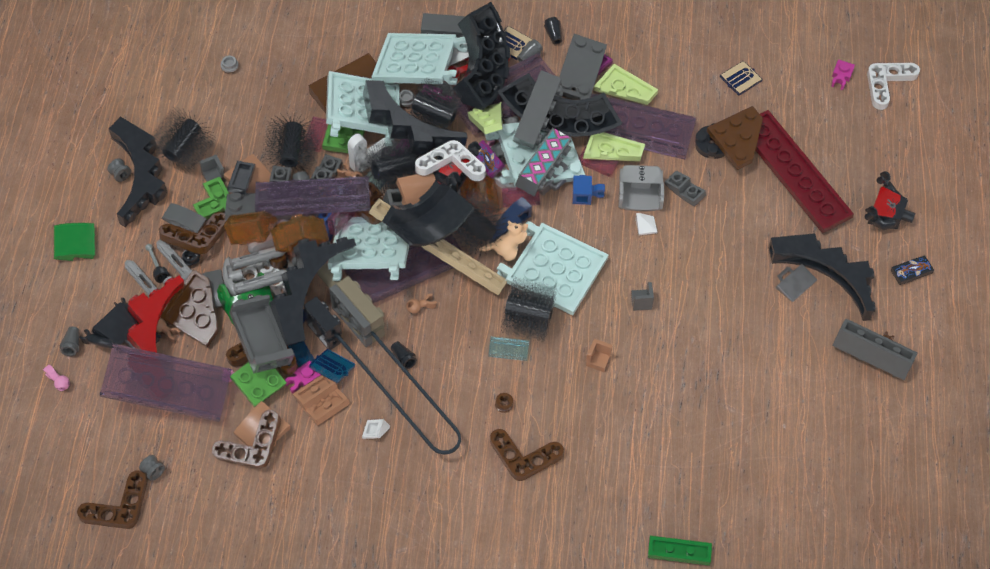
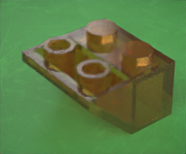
M485 175L483 180L473 181L467 177L460 188L463 198H466L469 202L470 198H472L471 195L473 196L472 193H474L479 198L485 196L484 200L486 202L490 200L494 202L492 204L499 206L495 179Z
M266 211L231 215L225 222L224 228L231 245H245L251 242L261 243L267 240L278 220L277 217Z

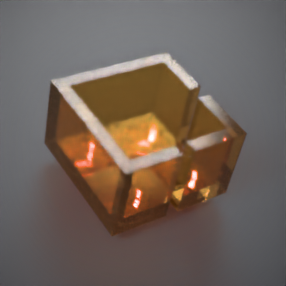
M302 214L292 216L291 220L280 222L277 224V227L270 230L276 252L294 253L293 247L298 245V241L309 238V241L316 240L317 245L329 240L324 219L315 218V216L306 217L302 216Z

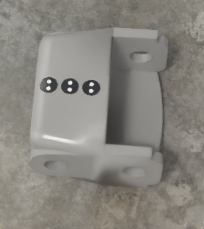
M623 166L619 173L618 207L632 211L663 209V170L658 166Z

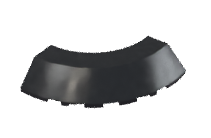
M492 2L469 13L458 23L467 43L469 62L465 76L453 87V90L457 91L455 93H461L460 100L462 103L480 110L485 109L499 95L497 91L504 87L503 85L508 77L510 68L508 67L510 48L506 42L507 33L502 29V20Z
M527 73L497 92L509 108L522 118L536 82ZM604 92L582 100H570L554 96L555 106L552 112L548 111L546 117L549 118L546 128L542 127L541 130L550 132L554 128L567 136H590L612 130L622 125V122Z

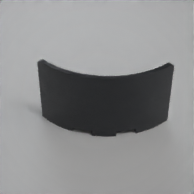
M435 180L428 191L419 198V202L413 205L411 203L401 206L391 205L382 222L411 246H427L446 238L457 230L473 212L474 206L448 184Z

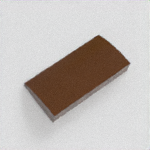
M367 53L334 72L372 79L377 63ZM328 75L309 85L310 95L325 113L327 107Z

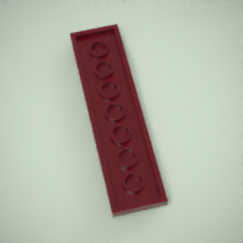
M766 110L760 113L763 120L755 151L822 234L852 219L854 213L771 112Z

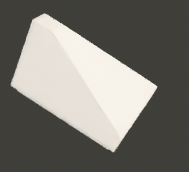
M636 213L635 221L639 235L657 233L654 216Z
M384 419L367 420L362 438H380L390 428V425Z

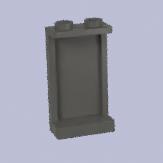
M257 295L252 299L237 300L232 304L229 312L253 374L290 365L294 357L292 348L287 349L269 305L271 299L269 295Z

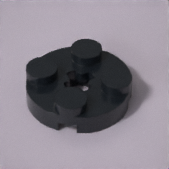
M709 126L701 128L695 137V148L698 153L707 158L709 156L714 157V159L724 157L725 154L717 144L709 143L710 140H713L707 133V127Z

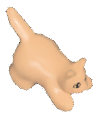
M508 221L509 225L507 226L508 232L506 235L500 236L495 243L487 244V248L486 245L482 246L483 249L481 247L478 248L479 251L486 252L494 249L506 261L514 260L517 255L518 244L523 243L527 237L526 230L528 224L525 223L522 226V224Z

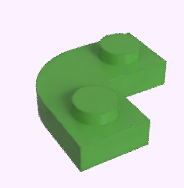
M220 177L203 183L209 198L193 204L195 212L205 217L206 220L214 213L224 212L226 208V199L229 193Z

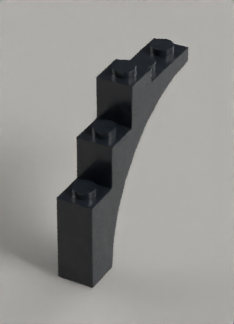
M365 81L363 97L368 122L387 124L390 139H395L396 137L397 139H408L410 150L411 146L413 147L412 153L413 150L414 153L417 150L414 155H425L431 150L453 140L460 142L464 147L466 146L468 138L466 132L441 129L418 120L403 110L392 99L384 81Z
M120 116L108 129L111 139L126 151L134 164V181L131 192L125 204L117 212L119 224L126 227L136 219V216L142 210L146 209L149 202L156 205L159 201H162L167 194L165 182L157 178L162 171L160 160L152 155L157 147L155 145V138L153 139L151 134Z
M815 233L772 237L770 239L768 249L772 264H803L807 268L830 277L851 296L859 309L862 320H871L876 307L875 302L870 297V283L874 279V270L870 268L869 261L847 263V255L843 254L842 247L821 249V243L817 240Z
M347 237L337 239V243L330 244L327 241L318 245L316 240L309 241L308 238L298 241V245L293 247L298 267L286 268L287 272L281 275L286 293L274 296L275 299L269 302L286 346L306 340L303 328V306L310 283L319 269L330 258L356 246L354 238L348 240Z

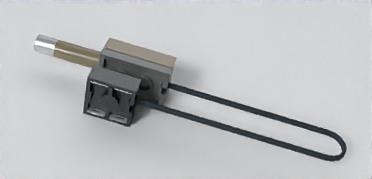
M326 262L319 269L317 275L329 287L332 309L365 347H368L375 341L382 346L458 436L457 444L450 450H440L433 446L341 338L342 331L339 318L335 314L332 315L327 304L324 301L321 302L317 296L304 304L308 327L329 351L342 343L433 451L442 455L455 452L461 444V434L458 428L380 340L385 335L383 311L373 305L370 296L364 294L358 282L352 281L349 276L343 280L341 279V281H333V273H331V269L328 268V263Z

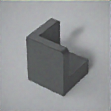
M217 155L199 162L206 182L220 177L223 182L226 181L224 178V168Z
M648 282L646 290H631L633 311L652 310L654 301L652 282Z

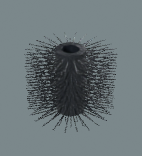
M427 81L428 84L427 86L425 85V89L420 87L419 91L418 87V94H416L413 100L412 110L410 111V113L414 114L410 115L415 118L418 117V120L429 125L449 130L447 127H451L453 122H455L458 111L457 107H459L457 105L460 102L456 98L452 97L451 99L447 92L446 94L445 92L443 94L438 92L437 94L431 86L434 81Z
M178 115L179 118H174L173 121L175 123L168 125L170 128L165 133H163L164 130L162 129L164 127L160 128L159 131L161 133H158L162 136L158 138L159 140L156 142L158 147L156 148L162 151L157 153L164 154L162 158L166 157L173 161V165L174 162L178 163L181 160L184 166H186V162L189 167L193 168L196 163L193 162L195 159L190 156L199 155L197 150H200V148L201 152L204 149L206 150L208 146L205 144L207 142L203 141V139L206 140L205 138L208 139V137L203 135L205 131L201 130L200 124L195 122L194 119L192 120L191 116L190 119H185L183 116L180 117ZM188 157L192 159V163L187 160Z
M285 119L286 122L284 123L281 121L280 123L283 125L277 124V122L275 126H273L274 124H269L271 126L269 129L272 130L268 134H273L274 138H268L270 141L265 139L266 143H271L263 145L271 147L273 151H266L270 152L268 154L263 152L264 155L270 157L269 159L265 158L266 160L276 157L275 159L280 161L277 162L278 165L291 167L292 170V167L296 168L297 165L301 167L300 164L303 163L302 165H304L307 161H309V165L314 164L311 159H314L315 155H310V152L307 150L310 146L317 147L312 141L318 142L319 140H311L314 138L310 137V135L318 133L315 132V129H310L306 134L307 131L303 128L305 125L302 126L301 121L300 123L298 121L294 122V119L293 121L290 120V122Z
M396 140L391 150L389 149L390 143L386 148H383L384 144L381 145L379 152L377 150L376 154L373 152V149L370 151L373 155L372 158L370 156L372 162L370 164L371 167L368 169H371L370 172H372L371 176L373 175V179L378 181L376 184H380L381 191L383 186V193L387 190L385 184H387L388 189H394L393 184L395 189H399L395 183L397 178L405 177L406 174L407 176H411L413 173L414 175L417 174L415 162L418 156L416 157L412 153V146L410 150V142L404 148L403 143L398 146Z
M485 196L479 198L481 202L470 198L469 202L472 201L471 203L476 207L467 220L455 230L460 235L457 239H462V243L465 242V244L470 246L469 250H472L473 244L479 246L480 242L484 246L483 241L487 248V241L490 238L492 239L493 236L495 237L494 234H501L495 233L497 232L496 230H502L495 228L500 226L493 224L495 222L498 223L499 220L501 221V218L498 219L501 213L497 214V209L494 208L495 204H492L493 206L491 207L489 204L490 200H487L488 202L484 200Z
M518 278L517 280L524 284V286H521V284L513 279L516 285L511 284L512 291L511 293L509 291L506 306L504 307L506 315L503 317L505 319L503 322L506 323L503 325H507L506 327L518 336L520 334L514 331V329H517L527 338L528 336L522 330L530 333L529 335L535 339L541 337V340L545 341V338H542V336H547L545 331L549 328L554 312L553 302H555V298L553 297L556 296L554 293L557 292L546 285L545 287L548 290H544V287L534 282L537 286H540V289H536V286H533L532 283L526 280V282L532 285V287H529Z

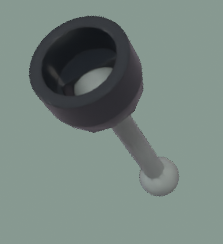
M147 244L145 249L149 251L156 267L153 271V277L156 282L162 283L170 274L165 267L159 266L152 251L153 246Z

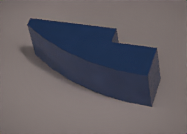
M523 196L514 202L502 215L503 221L499 220L498 222L502 226H496V229L502 230H496L497 232H495L501 234H494V239L490 238L492 242H495L500 235L508 232V221L522 224V222L531 217L532 206Z

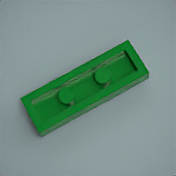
M650 535L647 558L710 566L712 543Z

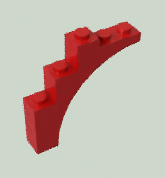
M180 275L175 278H169L164 283L165 286L161 289L153 290L149 294V298L143 292L139 296L134 295L128 301V311L137 320L139 325L134 324L128 330L127 340L139 354L135 353L128 359L127 369L158 404L174 392V385L166 376L159 361L156 349V331L165 307L172 297L184 287V279Z

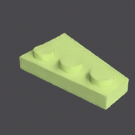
M616 64L612 65L593 88V91L604 92L607 95L648 105L658 94V89Z
M501 102L487 106L483 110L474 108L473 111L467 112L469 120L484 134L503 129Z
M604 132L590 135L583 159L640 162L645 144Z

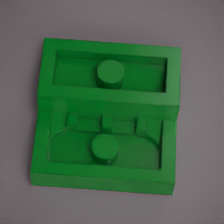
M94 223L54 225V259L73 261L74 257L94 259Z

